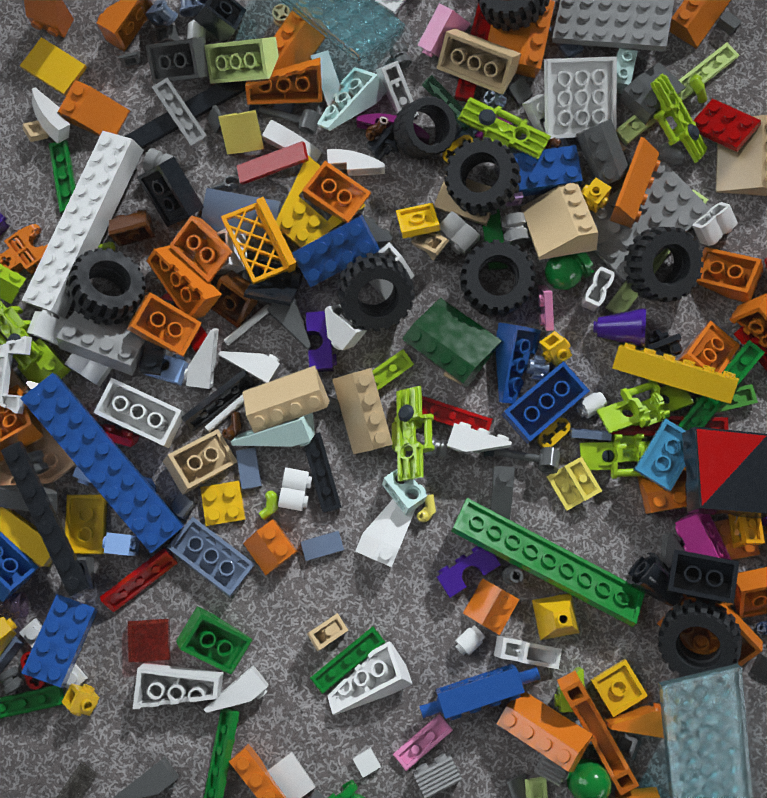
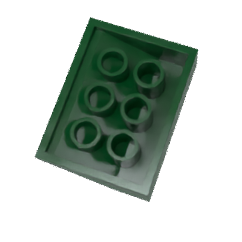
M439 298L419 317L402 338L408 346L466 388L502 342V340L442 298Z

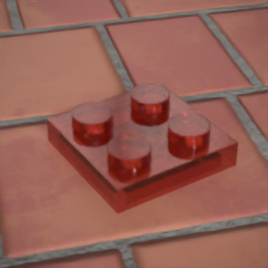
M170 618L128 621V662L171 659Z

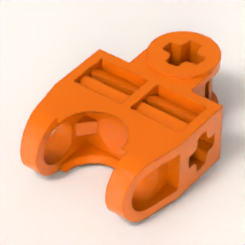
M32 224L26 226L4 240L9 249L0 254V263L10 270L15 269L14 272L17 273L26 269L31 275L36 271L48 244L40 247H34L33 245L34 240L42 231L39 225Z

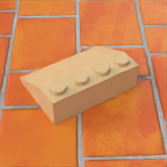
M767 115L753 116L761 120V125L738 152L717 143V193L767 196Z
M578 182L559 185L521 206V211L524 213L526 225L539 260L597 250L598 230Z

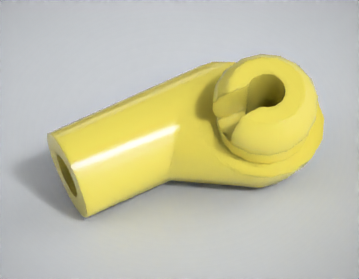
M434 494L427 495L425 507L417 513V519L420 522L429 521L436 513Z

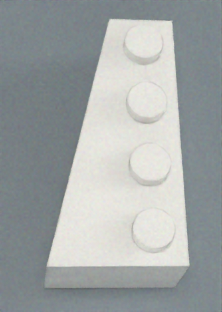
M143 663L137 668L133 709L217 699L222 691L224 672Z

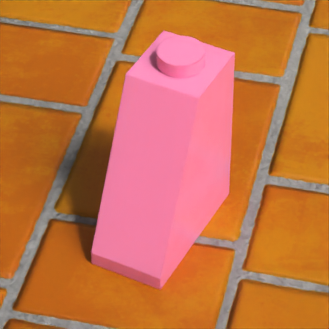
M439 3L418 46L424 49L422 53L431 58L435 55L439 58L446 31L458 29L465 32L471 23L454 10Z

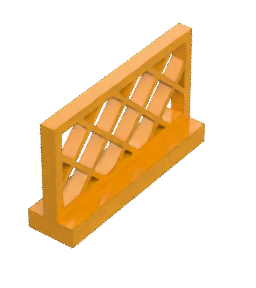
M264 197L256 199L254 204L221 216V220L253 285L288 271L289 273L296 270V261ZM255 210L257 214L256 220L246 218L247 212ZM236 218L240 222L236 228L229 225L227 220ZM243 221L253 225L251 232L240 229ZM256 226L265 230L263 237L253 234ZM238 233L249 236L246 244L237 241ZM251 238L261 241L258 249L248 245ZM264 242L273 246L272 253L261 250ZM246 249L256 252L254 261L245 258ZM259 254L269 257L267 265L256 262ZM272 259L280 261L283 267L274 269L269 266ZM254 266L265 269L263 275L255 278L252 272Z

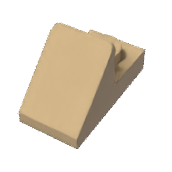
M433 232L431 234L415 236L411 242L415 247L427 252L434 261L446 247L449 240Z
M337 613L308 632L307 635L316 650L319 651L347 632L348 629Z

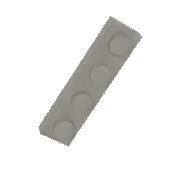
M168 77L152 86L153 91L192 149L208 139Z

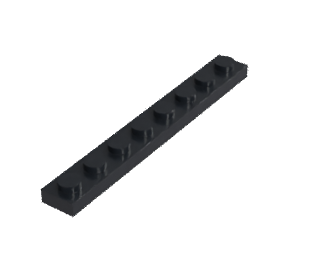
M22 441L2 449L3 457L69 597L89 588L90 585Z

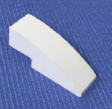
M33 88L32 106L42 128L57 144L69 138L70 124L58 113L59 107L37 88Z
M270 120L262 134L264 142L278 149L303 141L306 144L308 156L316 163L322 154V151L310 142L273 120Z
M327 149L328 163L338 170L347 169L348 176L385 174V164L373 157L350 150Z
M497 635L494 656L521 663L559 669L562 649Z

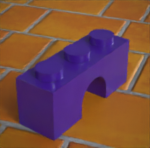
M325 311L307 312L306 326L308 335H318L323 339L320 348L308 350L309 367L316 366L318 372L334 371V366L337 365V355L333 354L332 347L334 346L327 337Z
M475 546L471 549L472 554L467 557L465 554L454 560L456 562L455 565L450 568L448 565L438 570L439 575L436 577L449 598L467 587L462 579V573L466 567L474 566L484 576L501 565L495 555L479 546Z

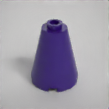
M640 308L598 317V321H594L593 332L597 333V337L645 347L646 309Z

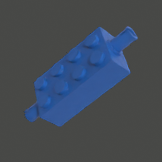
M509 664L437 688V700L420 705L419 707L423 719L441 713L444 714L445 719L455 720L462 717V713L469 711L472 714L481 711L482 706L489 704V707H494L501 704L503 699L515 700L520 698V694L525 692L524 684L540 680V674L537 667L519 673L517 667Z

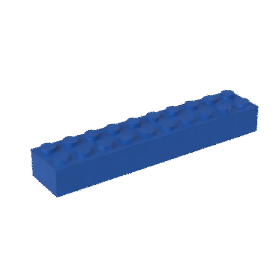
M50 374L20 398L150 553L157 550L184 527L183 523L58 375Z

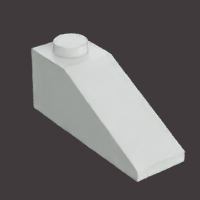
M396 61L376 69L380 80L387 90L386 95L398 114L404 106L413 102L400 65Z
M214 328L210 330L190 362L188 369H185L184 380H187L186 386L210 389L214 385L219 329Z
M220 351L218 354L225 361L241 370L244 369L246 373L264 383L273 381L282 368L279 363L280 360L271 354L267 356L261 353Z
M253 665L222 691L217 699H213L208 703L204 711L207 713L250 702L254 698L259 700L267 693L268 683Z

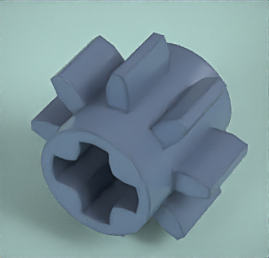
M489 90L485 93L483 102L494 109L497 106H501L503 109L507 98L503 96L504 94Z
M535 355L533 360H528L526 372L532 376L531 379L541 380V377L548 375L549 362H545L544 356Z

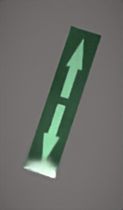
M433 75L429 76L422 86L433 97L443 100L450 106V109L454 112L455 120L466 131L470 126L457 120L463 107Z

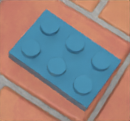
M664 419L634 471L668 492L671 491L685 468L682 433L685 430Z

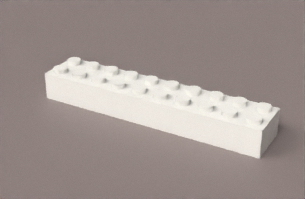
M102 131L22 301L39 310L50 311L58 317H66L71 306L68 301L69 297L66 295V281L71 268L80 255H84L89 250L94 252L99 247L109 225V220L112 219L144 151L133 139Z

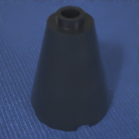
M654 552L647 553L649 555L647 558L642 556L633 564L628 572L630 580H626L630 586L670 607L683 601V596L666 593L669 571Z

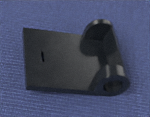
M257 260L258 263H261L263 265H267L268 263L266 261ZM270 263L269 267L278 269L283 266L281 264ZM254 266L252 272L255 278L263 275L265 269ZM296 267V270L292 272H283L254 285L251 282L243 297L271 304L276 303L290 306L300 288L303 273L300 268Z

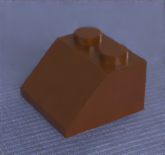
M136 210L133 214L126 216L118 215L114 219L109 220V236L119 247L156 237L151 217L146 210Z
M231 270L219 278L216 289L222 295L211 309L239 328L259 300L243 297L250 282Z

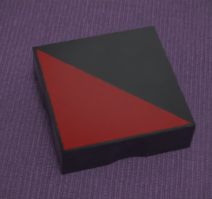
M693 427L683 432V454L687 472L685 484L687 513L730 514L736 517L749 518L767 517V434Z

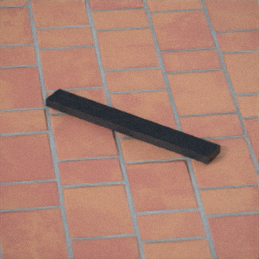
M246 81L217 83L184 103L196 119L209 112L214 105L218 107L246 91ZM166 112L125 135V137L133 139L144 149L179 128L169 113Z

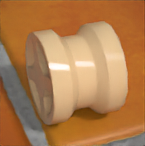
M278 4L273 8L272 15L276 26L281 27L290 14L288 6Z

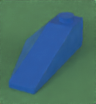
M498 323L496 337L502 340L496 349L499 402L510 404L516 402L523 385L521 377L527 368L531 354H536L541 330Z

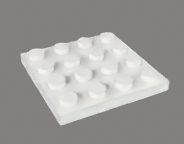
M617 57L544 59L545 133L551 136L550 139L554 137H577L576 133L608 119H612L616 130Z

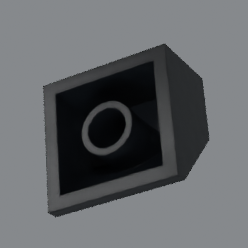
M206 0L194 20L224 43L236 31L246 9L235 0Z

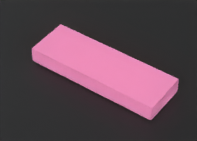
M439 713L395 751L393 755L407 771L451 733L453 729Z

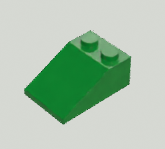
M197 606L176 642L180 650L232 674L252 642V638L216 615Z

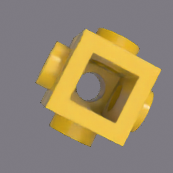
M595 178L589 186L585 185L581 191L588 209L595 213L600 208L603 209L606 206L612 188L598 178Z
M555 331L539 342L543 350L542 356H544L547 362H552L555 366H558L563 361L565 362L572 356L569 349L571 345L568 340Z
M71 683L62 703L76 716H81L82 714L90 716L93 709L96 708L100 697L90 685L83 684V686Z

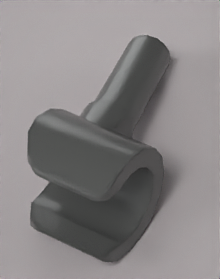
M228 175L225 177L224 182L211 186V189L217 190L223 187L236 189L238 184L232 182L237 180V178Z

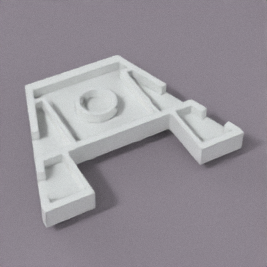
M23 336L21 339L6 342V344L0 345V406L8 408L17 414H23L24 402L20 399L22 396L8 395L13 354L30 355L32 337Z

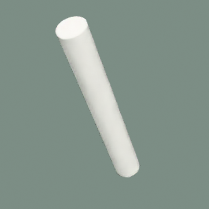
M265 305L224 339L225 343L229 346L269 313L267 309L270 305Z
M243 394L209 422L205 428L211 432L244 403Z

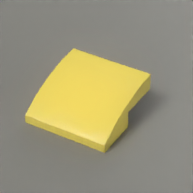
M256 110L218 116L227 154L264 149Z
M582 456L560 468L557 473L546 476L566 511L602 492Z

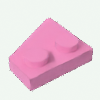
M539 285L540 325H543L546 331L554 330L552 291L546 285Z

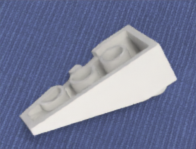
M413 494L407 495L410 499H416V496ZM392 499L363 532L355 552L392 567L416 509L405 515Z
M389 641L372 650L368 654V658L361 665L358 664L354 668L355 671L328 695L332 714L337 715L394 694L412 685V681L406 664Z

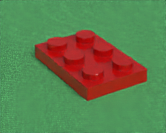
M713 98L693 120L697 125L696 127L700 135L736 152L740 150L761 125L760 119Z

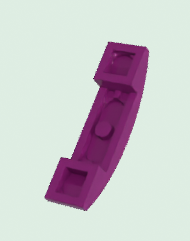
M383 113L361 115L356 119L357 128L366 130L368 127L376 124L381 116L388 119L387 127H389L391 124L394 125V120L397 116ZM413 123L416 136L420 141L429 145L430 135L420 126Z

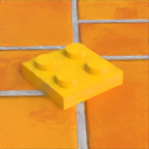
M433 203L396 210L403 239L440 231V224Z
M240 481L200 487L206 526L246 520Z
M626 659L621 660L590 679L612 717H615L648 696Z

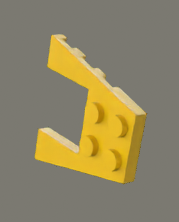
M308 156L309 161L303 163L276 219L280 231L299 248L324 236L344 222L333 215L327 221L299 197L303 192V188L320 168V165L310 156ZM363 204L359 211L362 210L366 205Z

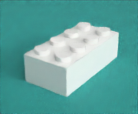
M114 378L110 379L93 412L167 448L170 447L183 421L181 417L186 414L182 410Z

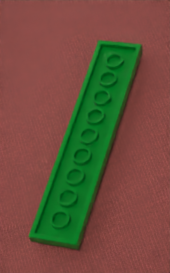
M465 499L451 532L631 627L636 625L645 593L630 586L627 581L471 499Z

